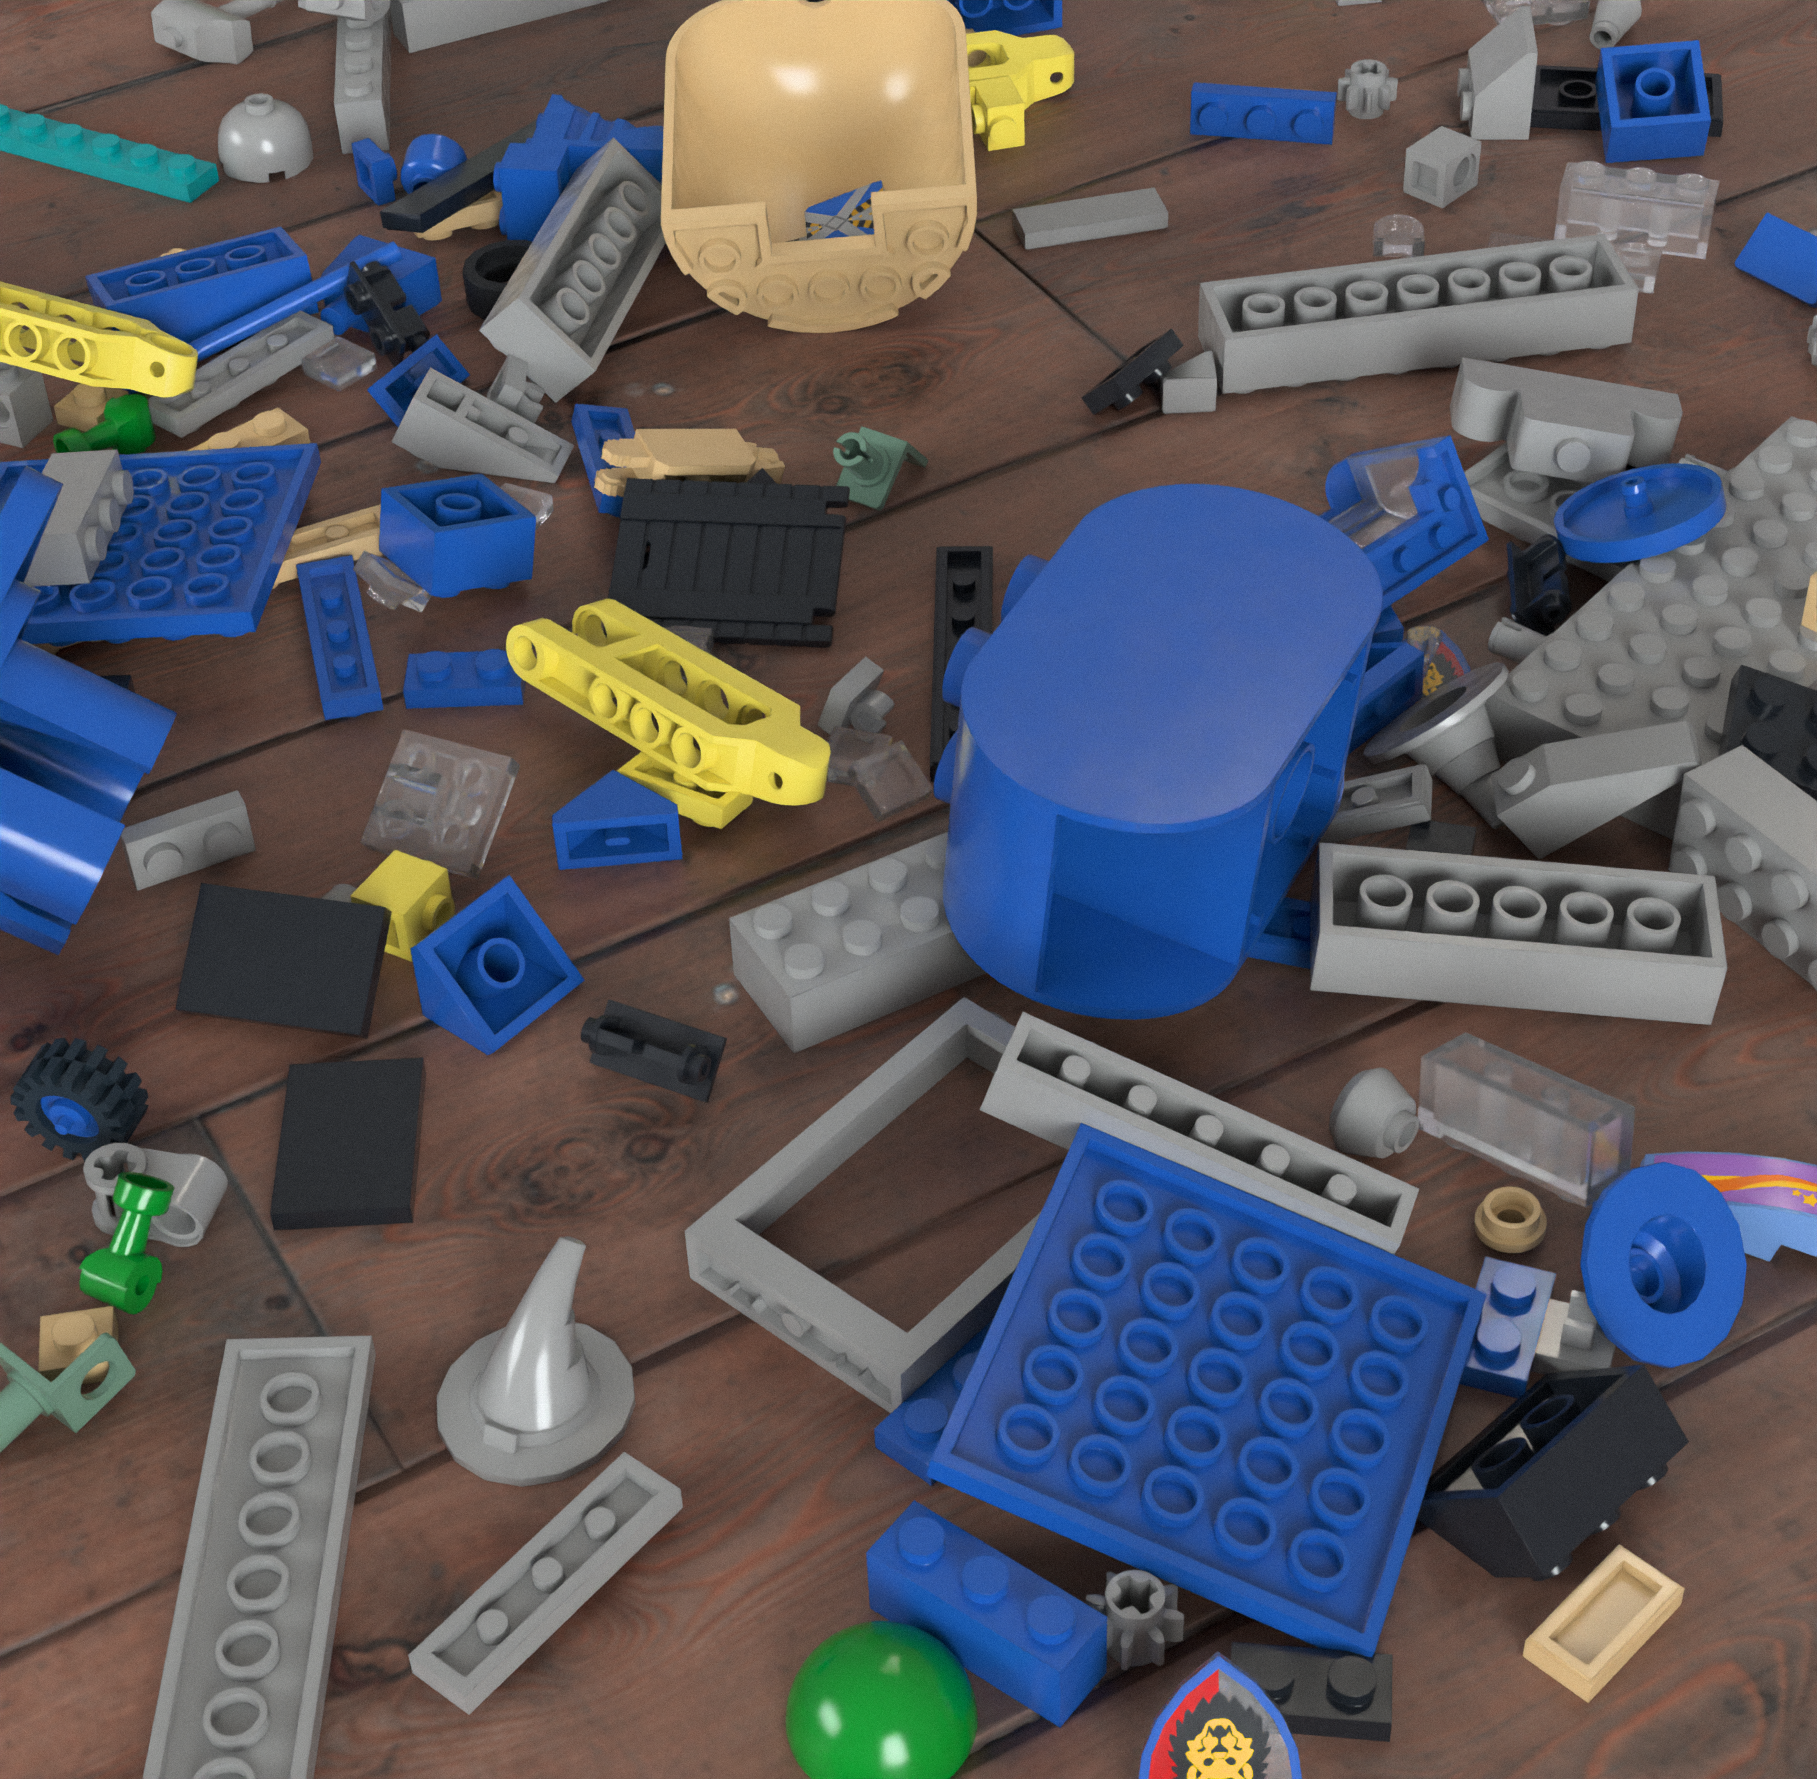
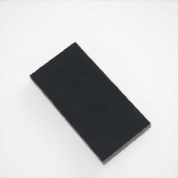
M1537 65L1530 127L1601 131L1595 86L1598 68ZM1704 73L1711 117L1708 136L1721 137L1723 128L1721 75Z

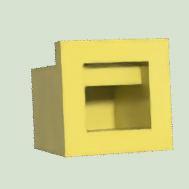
M1010 76L969 82L973 134L980 135L988 151L1025 146L1024 101Z

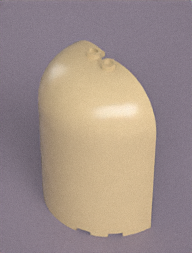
M721 0L695 13L678 28L669 42L665 60L661 228L668 249L685 276L689 273L707 290V297L735 315L744 311L753 316L767 319L768 327L804 333H835L856 330L892 319L899 315V308L909 304L918 297L927 299L951 276L950 269L960 257L962 251H967L970 245L977 217V188L966 30L961 15L949 1L823 0L808 2L807 0ZM882 180L885 191L871 192L874 234L790 241L807 236L804 212L808 207Z

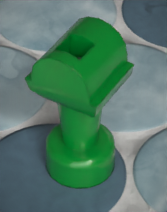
M126 394L116 399L112 397L106 403L104 410L105 420L84 433L72 427L53 436V443L56 453L99 451L109 447L113 450L117 449L119 454H138L146 451L145 448L152 445L156 440L148 400L139 394Z
M121 1172L118 1174L113 1201L123 1209L109 1248L97 1250L85 1257L79 1267L82 1270L79 1281L80 1290L85 1295L132 1315L140 1313L147 1307L154 1295L157 1283H161L163 1273L160 1260L145 1252L152 1216H160L167 1213L175 1189L172 1184L160 1178L142 1173Z

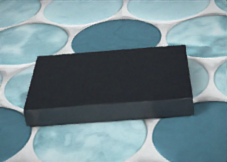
M201 883L175 1010L184 1014L368 1039L392 911L381 906Z
M423 1057L289 1065L270 1211L274 1231L413 1223L426 1081Z

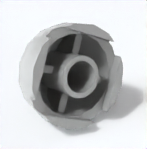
M259 93L246 97L243 102L235 105L227 112L218 128L220 165L223 163L224 172L229 177L240 181L270 182L269 173L284 171L285 179L306 169L314 158L311 134L304 117L292 105L278 99H273L268 94Z

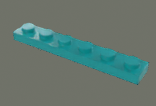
M0 104V151L188 203L194 201L219 181L215 163L196 159L189 154H178L159 149L152 144H141L122 139L114 134L92 131L82 128L77 124H66L51 120L40 114H29L14 110Z

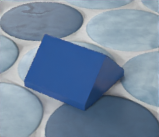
M510 875L500 880L410 948L423 1016L486 1055H490L584 981L582 975Z

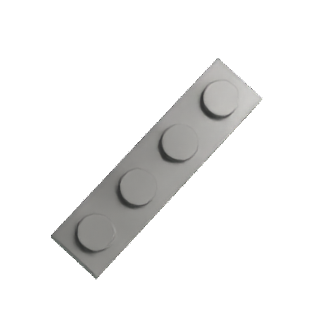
M299 311L256 333L197 369L194 389L192 391L174 397L152 396L147 399L153 424L181 438L197 431L208 421L226 410L236 407L242 400L263 387L273 384L279 377L300 364L312 360L318 353L335 343L333 326L303 311Z
M623 1452L408 1655L412 1673L470 1715L683 1508L681 1489L626 1452Z

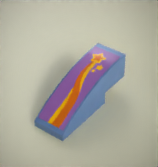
M1729 1152L1646 1154L1642 1159L1640 1167L1667 1162L1695 1170L1718 1189L1740 1226L1744 1252L1746 1254L1770 1262L1779 1247L1783 1245L1817 1257V1165L1785 1158Z

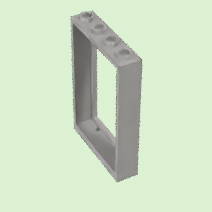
M963 997L685 1230L690 1278L891 1414L994 1319L1040 1213L908 1333L759 1236V1234L965 1058H969L995 1074L1015 1030V1026L1008 1023L1001 1015L989 1012Z

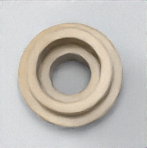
M1511 1186L1501 1187L1490 1192L1478 1206L1474 1220L1475 1232L1479 1239L1488 1247L1505 1253H1522L1535 1248L1544 1239L1547 1226L1546 1215L1538 1199L1525 1189Z

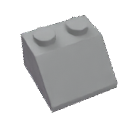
M1520 6L1468 50L1467 68H1459L1457 96L1461 97L1460 120L1469 122L1470 137L1473 139L1529 140L1538 57L1530 6Z

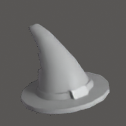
M1494 662L1476 668L1430 693L1381 729L1366 745L1363 752L1364 757L1368 762L1377 764L1402 754H1407L1418 765L1426 764L1431 776H1437L1458 796H1462L1491 828L1495 829L1505 825L1496 815L1490 774L1501 768L1494 742L1495 734L1486 701L1506 681L1509 673L1508 669L1503 663Z
M569 1236L559 1237L536 1273L506 1327L477 1340L450 1366L437 1394L439 1436L455 1462L483 1480L520 1487L562 1481L598 1463L624 1436L635 1408L632 1366L615 1341L586 1324L575 1322L574 1310L571 1307L586 1247L581 1240Z

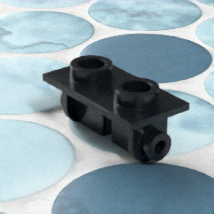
M355 261L350 262L347 286L344 287L346 302L355 315L361 314L370 328V338L376 351L381 356L387 355L392 365L396 367L403 361L404 353L408 351L413 353L428 341L430 332L412 304L396 311L392 308L405 302L406 295L389 267L381 266L378 261H373L364 266L361 271Z
M1553 535L1541 536L1524 551L1510 541L1506 545L1509 569L1507 571V578L1510 582L1511 616L1516 623L1548 636L1555 632L1554 625L1563 621L1572 608L1568 577L1563 573L1567 570L1566 553L1560 540Z
M608 999L604 1015H601L598 1019L589 1017L581 1030V1041L589 1044V1049L592 1052L589 1063L703 1102L709 1101L727 1042L725 1037Z

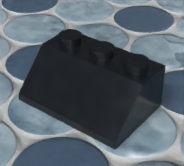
M1645 1365L1546 1373L1430 1476L1417 1519L1495 1578L1531 1577L1533 1581H1543L1565 1570L1573 1560L1571 1552L1589 1535L1599 1533L1614 1524L1621 1516L1619 1507L1636 1491L1645 1489L1662 1479L1668 1472L1666 1463L1689 1441Z

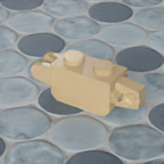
M636 429L634 439H608L607 442L604 441L601 459H604L610 465L622 468L597 470L594 488L608 496L616 497L618 495L624 497L627 478L746 483L762 468L777 484H780L785 465L783 461L779 460L778 454L774 449L756 447V443L745 442L737 429Z

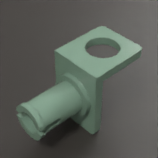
M861 426L859 433L849 432L838 438L836 442L846 449L845 453L839 448L834 447L833 449L835 460L844 467L836 486H848L850 488L849 501L877 511L884 508L903 461L926 468L929 461L909 442Z
M107 1332L101 1334L52 1382L0 1342V1365L6 1372L7 1379L10 1382L0 1392V1453L40 1414L46 1417L52 1414L74 1433H77L136 1373L135 1368L117 1340ZM104 1361L109 1362L108 1374L101 1385L90 1393L81 1394V1385L87 1373L97 1364Z

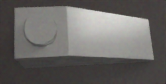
M431 367L416 391L392 440V443L409 451L412 455L424 459L439 468L549 483L557 481L574 447L568 441Z
M1687 720L1546 743L1522 757L1510 760L1501 769L1490 774L1496 815L1538 859H1541L1684 779L1685 773L1701 766L1702 763L1694 728Z

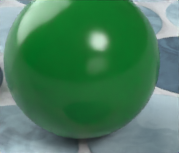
M895 1621L859 1623L842 1629L824 1640L810 1653L798 1670L789 1692L786 1707V1734L791 1752L799 1766L811 1779H949L961 1767L969 1755L975 1741L978 1726V1712L974 1690L965 1669L957 1657L933 1635L912 1625Z

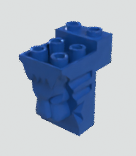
M552 94L544 113H539L537 116L536 130L533 137H528L526 143H510L502 161L495 164L493 173L494 188L496 192H501L503 202L499 215L501 235H506L508 240H528L533 242L575 170L613 137L662 185L663 126L655 125L636 128L623 119L617 118L612 122L604 120L600 113L593 112L591 114L587 110L573 105L570 101L564 99L562 95Z

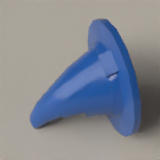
M1667 1162L1628 1169L1618 1178L1609 1173L1598 1175L1591 1214L1585 1224L1580 1266L1588 1306L1604 1335L1634 1361L1662 1368H1673L1702 1360L1728 1336L1743 1304L1747 1263L1740 1226L1722 1193L1697 1171Z

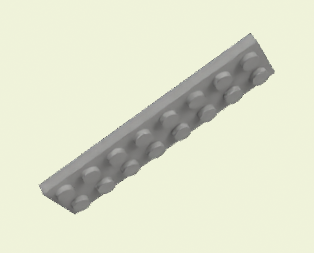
M372 1335L226 1339L143 1779H314L376 1357Z

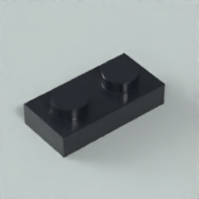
M1171 328L1139 348L1081 398L1093 415L1111 404L1114 405L1117 411L1121 410L1143 393L1138 384L1143 381L1148 386L1172 368L1168 359L1184 345Z
M1232 1642L1230 1664L1259 1686L1282 1714L1291 1734L1390 1742L1392 1727V1654L1374 1653L1371 1658L1342 1650ZM1230 1677L1228 1702L1235 1695L1245 1711L1250 1706L1252 1707L1255 1720L1259 1716L1262 1717V1731L1269 1730V1732L1280 1733L1274 1719L1254 1695Z

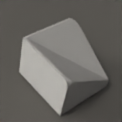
M1206 351L1168 371L1158 379L1163 413L1216 411L1217 375L1212 351Z

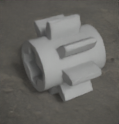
M1372 59L1356 61L1352 64L1351 69H1345V77L1338 78L1337 100L1346 101V110L1353 117L1359 119L1378 118L1383 114L1384 110L1390 109V101L1396 100L1398 78L1389 77V69L1380 61Z
M1127 1570L1119 1574L1109 1571L1106 1573L1105 1596L1091 1594L1086 1597L1087 1605L1107 1616V1652L1114 1660L1120 1663L1122 1670H1128L1130 1666H1142L1151 1662L1160 1666L1164 1664V1640L1170 1642L1183 1640L1184 1614L1177 1611L1178 1587L1174 1584L1163 1586L1158 1578L1146 1571Z

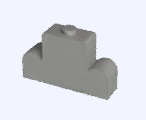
M1464 357L1461 359L1450 403L1453 429L1465 437L1478 441H1506L1510 466L1513 469L1594 483L1608 476L1623 472L1627 464L1637 468L1668 464L1683 414L1678 394Z

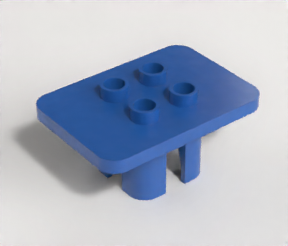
M26 466L0 513V930L55 955H59L71 932L72 923L77 924L105 870L125 827L120 821L143 774L149 775L172 727L177 712L22 640L41 593L40 590L25 584L24 581L63 487V483Z

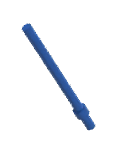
M392 241L354 261L362 271L364 266L370 262L378 261L381 266L389 267L403 260V257L396 243ZM350 263L188 343L198 352L197 363L343 290L347 286ZM122 389V390L128 391V394H136V393H138V391H135V390Z

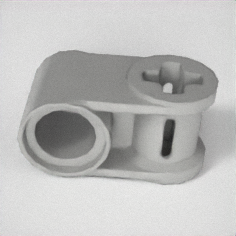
M112 1143L101 1146L87 1157L83 1172L87 1185L95 1191L96 1195L91 1209L95 1225L102 1232L114 1235L123 1209L113 1201V1193L118 1174L125 1172L124 1163H127L129 1172L154 1176L169 1182L175 1187L167 1213L160 1216H152L148 1239L163 1241L173 1246L190 1247L198 1244L203 1238L227 1189L228 1179L225 1172L215 1162L197 1154H177L140 1148L128 1143ZM111 1205L115 1208L116 1216L112 1215Z

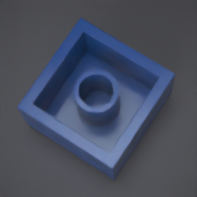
M1699 40L1601 48L1595 86L1605 162L1615 163L1704 156L1711 117Z
M482 473L381 488L379 551L431 596L450 598L457 596L460 591L481 587L502 589L508 587L510 582L532 579L536 516Z

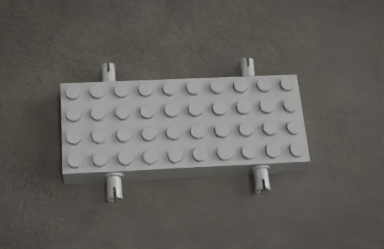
M1791 416L1742 462L1729 471L1697 459L1694 455L1687 453L1685 458L1682 457L1679 463L1706 467L1717 473L1722 481L1727 507L1724 516L1715 527L1682 547L1660 555L1632 561L1563 625L1548 636L1513 622L1508 617H1503L1501 622H1497L1489 637L1488 650L1493 654H1499L1519 663L1508 674L1506 681L1486 701L1495 734L1494 742L1498 759L1509 762L1546 743L1687 720L1694 728L1703 765L1719 756L1731 679L1741 664L1817 690V632L1801 625L1810 576L1817 571V423ZM1683 780L1620 816L1673 840Z

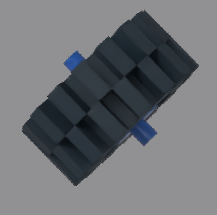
M57 1038L52 1045L46 1042L41 1046L12 1089L14 1092L10 1096L11 1105L17 1106L13 1112L17 1121H29L24 1130L31 1137L41 1134L46 1138L42 1146L52 1151L57 1145L64 1149L63 1157L73 1161L77 1154L81 1153L85 1163L87 1157L101 1146L128 1142L147 1111L148 1105L145 1102L149 1097L147 1089L138 1088L142 1082L136 1072L129 1074L124 1072L128 1063L119 1056L112 1062L105 1057L108 1049L98 1044L93 1051L87 1050L86 1040L75 1038L72 1044L69 1045L65 1038Z

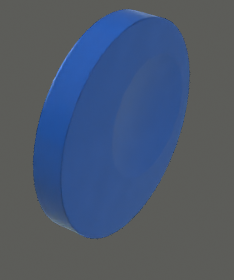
M1670 463L1650 465L1608 476L1574 493L1558 508L1554 517V526L1562 548L1572 558L1594 563L1627 562L1660 555L1698 539L1715 527L1726 512L1727 504L1722 481L1714 471L1693 464Z

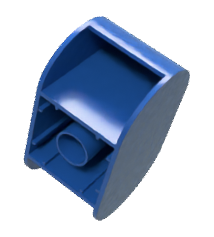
M1175 484L1131 492L1095 508L1080 521L1050 561L1032 554L1023 558L1007 587L1002 604L1000 625L993 634L975 627L965 631L951 654L942 686L943 700L946 703L959 707L958 729L949 740L936 771L933 789L936 799L950 804L943 880V902L949 925L959 944L969 957L986 973L1016 993L1044 1005L1085 1016L1126 1020L1158 1018L1191 1010L1217 996L1231 983L1331 824L1341 804L1344 790V771L1373 632L1379 622L1383 603V589L1379 575L1367 555L1354 541L1319 516L1273 496L1222 485Z

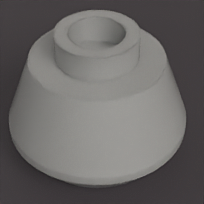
M1381 1067L1361 1071L1346 1084L1333 1106L1329 1120V1129L1336 1148L1341 1152L1374 1158H1386L1394 1152L1401 1153L1410 1146L1418 1132L1420 1121L1415 1116L1416 1103L1391 1071Z

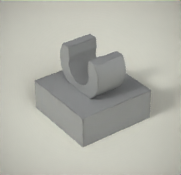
M509 354L491 385L487 398L535 424L543 410V405L539 403L545 394V390L534 383L526 382L528 362Z
M865 656L831 688L817 725L836 739L852 724L860 735L873 740L886 727L887 722L883 718L895 705L888 695L877 690L884 670Z
M1572 1290L1570 1303L1549 1299L1535 1350L1532 1372L1545 1375L1546 1373L1611 1368L1616 1345L1604 1335L1588 1306L1585 1292Z

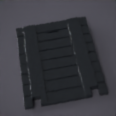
M627 478L608 598L618 601L686 641L828 648L832 645L834 628L830 625H814L815 616L832 617L836 613L846 517L839 514H827L828 508H846L849 502L850 488L848 486L823 485V487H820V485L795 484L793 486L792 484L767 483L766 485L764 483ZM604 626V631H603V632H604V635H605L606 638H607V633H606L605 626Z

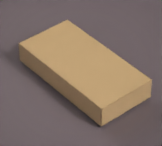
M1619 1544L1525 1640L1523 1657L1589 1703L1678 1609L1682 1603L1685 1588Z

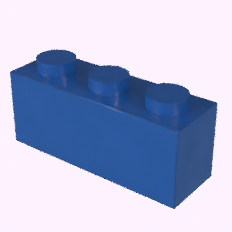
M915 1500L866 1552L870 1609L889 1621L909 1624L933 1635L948 1647L965 1669L1059 1728L1062 1727L1107 1673V1616Z

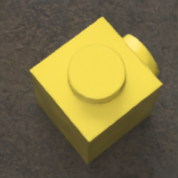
M394 850L350 895L352 903L381 906L392 911L384 952L410 962L413 961L410 948L455 915V904L452 899L447 868L398 850Z

